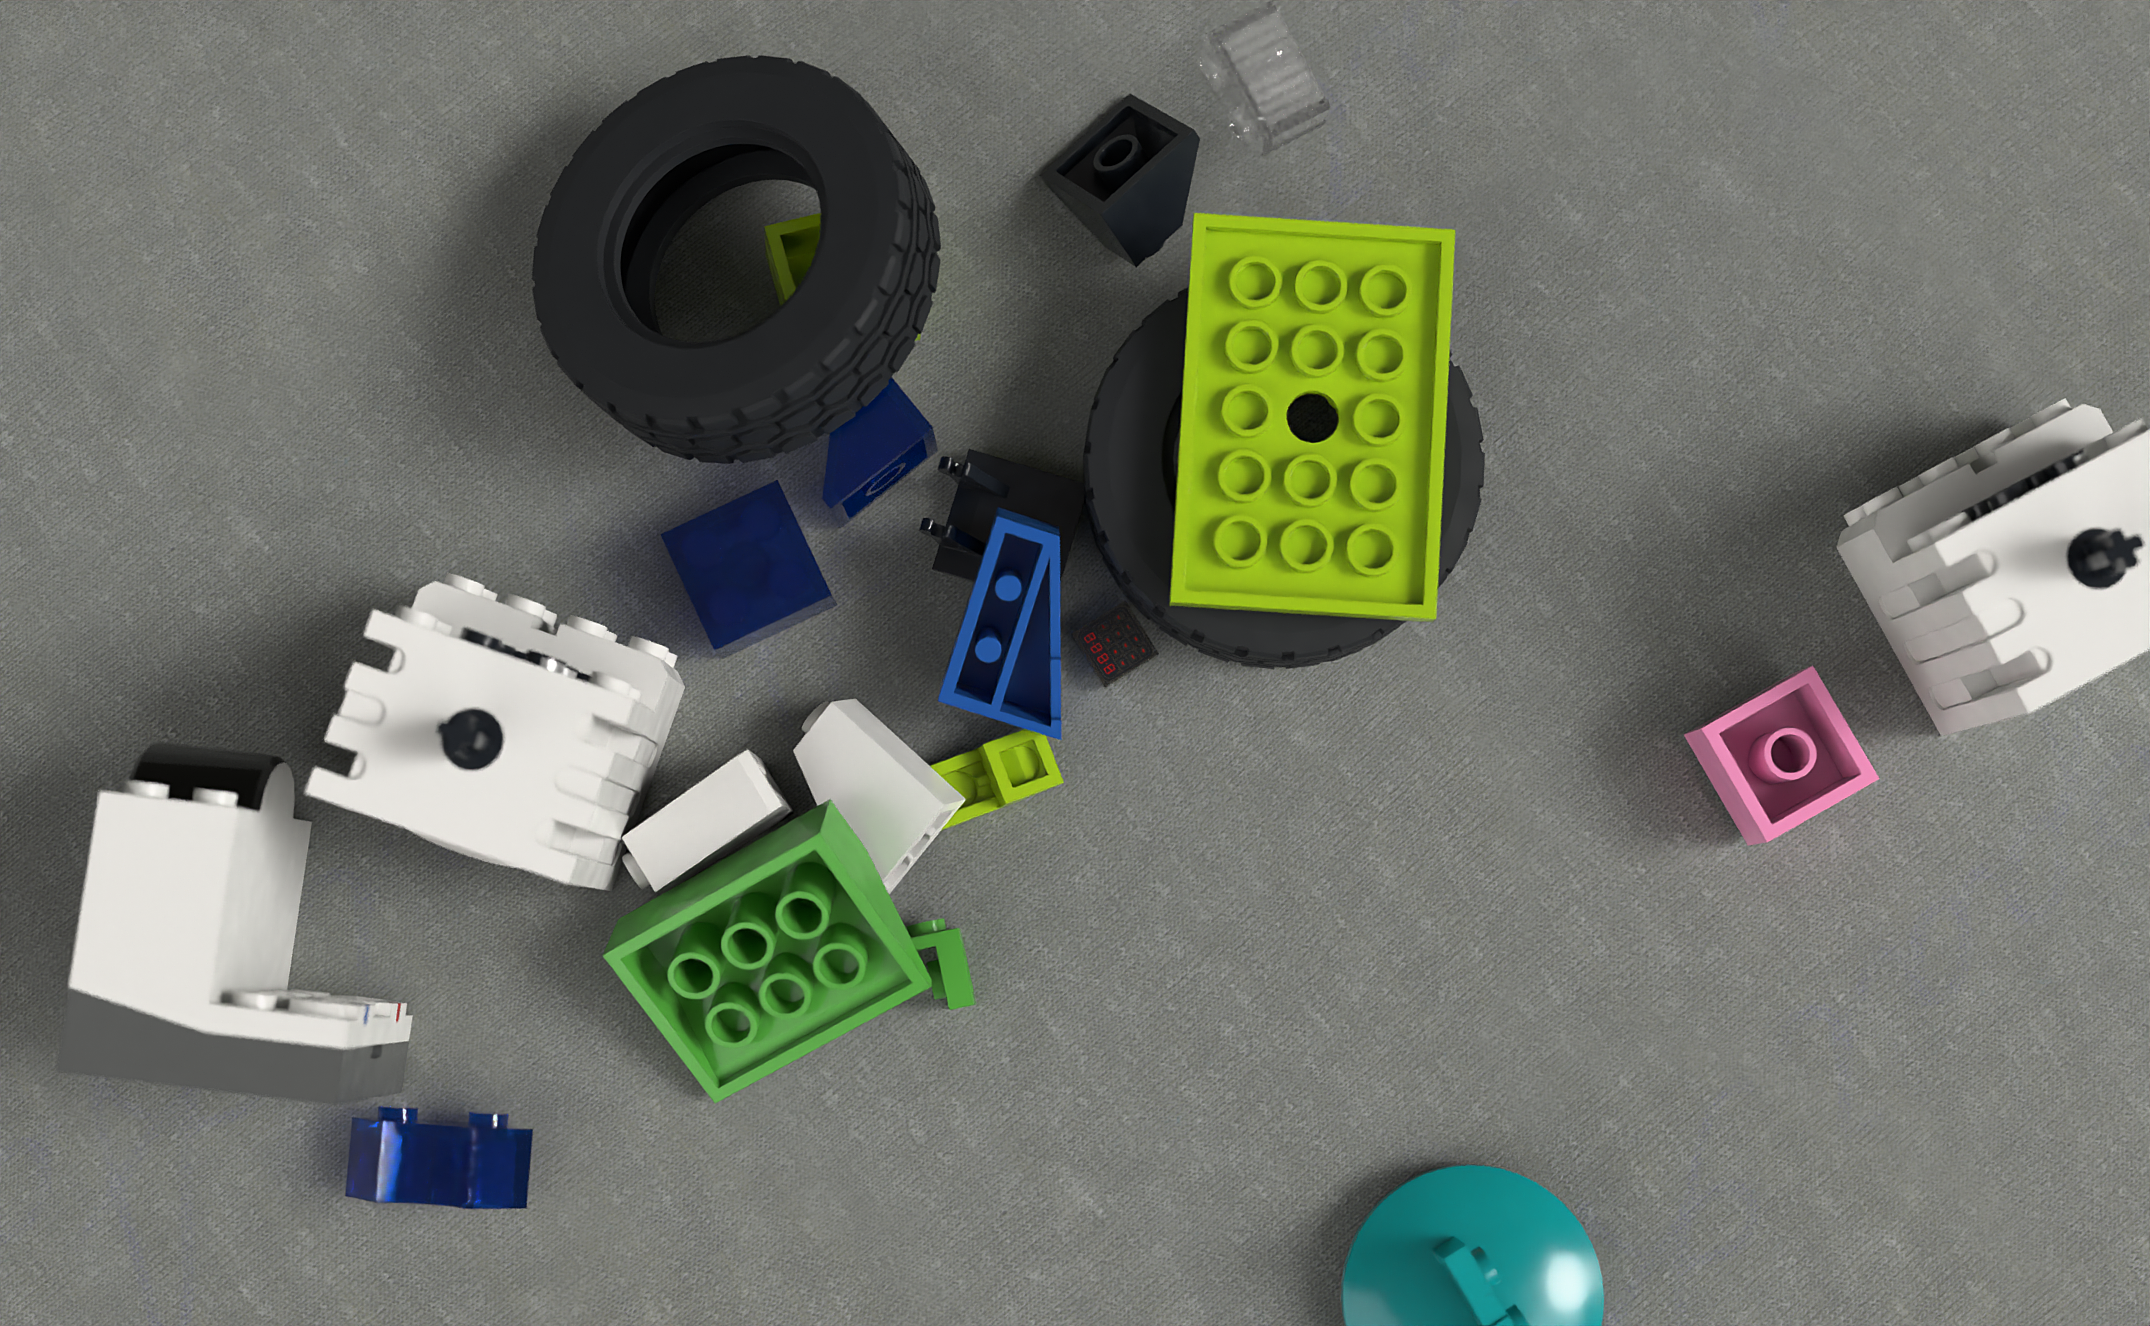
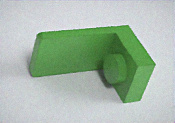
M944 918L907 926V932L917 951L936 948L938 960L927 962L929 976L932 980L931 987L934 999L947 997L949 1010L977 1004L961 929L947 930Z

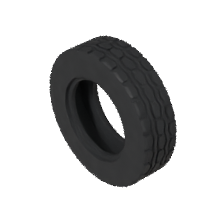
M750 55L720 58L716 62L708 63V61L676 71L675 75L668 78L663 77L637 92L636 96L629 101H624L604 118L602 124L595 131H591L572 155L573 159L569 165L564 167L550 193L549 204L545 205L536 235L538 238L537 246H534L532 280L535 282V286L532 287L536 317L542 323L540 331L551 355L557 360V365L577 388L583 391L591 401L610 415L611 418L623 425L630 433L650 446H656L662 452L687 460H693L695 457L704 463L732 464L734 460L746 463L776 457L777 453L784 452L787 454L817 441L818 437L825 433L828 435L855 417V413L863 406L867 407L889 384L888 380L895 372L898 373L916 345L914 341L917 335L922 333L933 304L931 300L932 293H935L937 290L941 262L937 255V252L941 249L939 221L934 213L936 208L925 179L920 174V170L860 93L839 77H832L828 71L802 61H798L795 64L790 58L758 55L757 58H753ZM787 180L804 184L816 190L821 212V226L817 248L803 280L785 303L757 325L724 339L708 342H688L671 339L662 335L655 309V288L658 272L673 238L694 213L720 194L751 182Z
M1187 287L1178 292L1177 298L1171 301L1167 299L1142 320V325L1138 329L1130 333L1113 356L1114 360L1107 367L1094 396L1083 453V480L1088 520L1096 546L1103 556L1102 560L1118 587L1121 586L1122 590L1127 594V598L1148 620L1151 619L1160 626V630L1185 646L1189 644L1193 648H1197L1199 653L1228 663L1231 660L1241 663V666L1274 669V667L1291 669L1315 666L1321 662H1332L1357 653L1363 648L1375 644L1406 621L1169 605L1177 487L1173 458L1174 445L1180 431L1189 288ZM1450 351L1438 588L1444 583L1449 573L1452 572L1468 543L1469 534L1473 531L1482 500L1480 498V488L1484 486L1485 453L1482 452L1480 446L1484 438L1478 409L1473 407L1469 400L1473 394L1460 366L1454 367L1450 360L1452 356Z

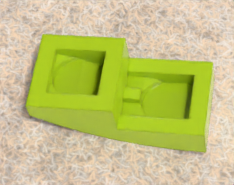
M1027 729L982 744L977 749L930 766L966 799L941 831L1064 783L1046 735Z

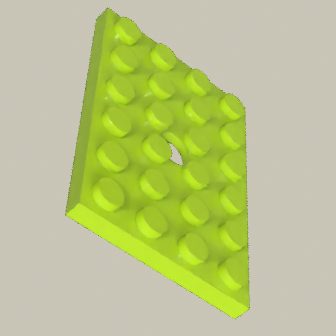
M1194 213L1169 605L1433 622L1436 620L1456 229ZM1305 394H1318L1325 397L1328 403L1336 409L1338 416L1337 428L1328 439L1317 443H1310L1300 440L1291 432L1287 423V410L1296 398Z

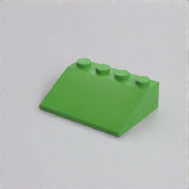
M831 799L619 918L602 955L714 1103L727 1098L931 987L932 983L867 849Z

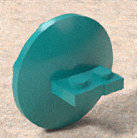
M1457 1164L1434 1168L1402 1182L1388 1192L1367 1214L1356 1231L1346 1256L1341 1281V1304L1345 1326H1601L1604 1313V1290L1601 1270L1593 1245L1580 1222L1561 1200L1535 1181L1518 1173L1483 1164Z

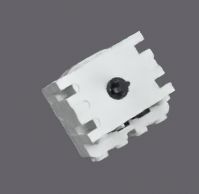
M2066 398L2013 427L1997 433L1967 451L1936 465L1908 482L1877 496L1843 515L1849 527L1841 531L1836 548L1941 736L2029 714L2150 650V429L2146 427L2142 418L2113 432L2100 409L2085 404L2072 409Z
M452 573L446 574L443 583L435 581L420 588L412 609L398 605L395 616L373 610L363 636L395 650V654L387 673L353 662L344 686L345 689H348L339 715L334 714L324 741L358 752L349 776L314 767L305 794L404 827L432 843L472 858L502 866L529 870L566 884L612 891L623 862L622 856L625 855L628 848L621 837L635 828L685 689L678 671L674 669L678 656L668 652L669 649L662 645L636 636H631L628 646L616 643L617 635L607 631V627L574 615L569 616L567 625L560 624L557 630L553 627L557 614L545 610L546 607L544 605L513 594H508L505 604L496 602L498 594L484 589L485 586L478 582Z

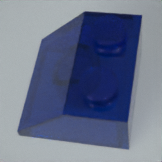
M892 377L888 380L889 384L867 407L863 406L855 413V417L830 433L822 499L832 520L840 529L938 452L933 427Z

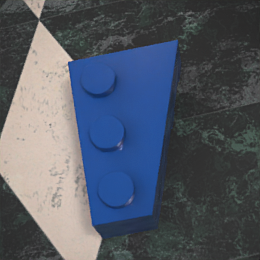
M998 507L939 689L938 702L1062 740L1059 527Z

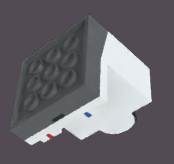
M160 741L146 747L138 756L130 773L129 780L126 781L124 794L99 791L56 1072L329 1105L346 1104L402 1092L413 1015L406 1014L407 1003L351 995L330 996L331 993L291 989V991H287L312 822L293 818L295 802L294 779L291 768L279 755Z

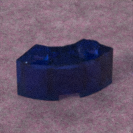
M378 1106L377 1117H352L345 1196L374 1203L428 1204L463 1209H527L533 1129L508 1126V1113L469 1112L468 1122L417 1119L418 1107Z

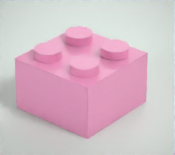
M1814 666L1792 673L1684 734L1748 846L1767 843L1879 780L1877 773Z

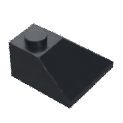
M1130 93L1039 176L1106 248L1137 267L1146 258L1156 254L1163 247L1165 241L1183 225L1200 138L1191 127Z

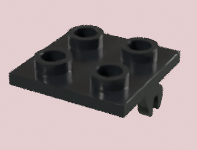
M972 449L968 450L964 465L954 462L951 457L942 456L937 470L950 476L958 484L946 526L935 523L931 518H922L919 532L932 537L939 544L932 570L974 582L991 526L999 507L1059 527L1061 583L1085 504L1084 483Z

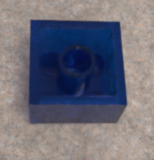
M778 480L660 534L714 651L723 659L838 605Z

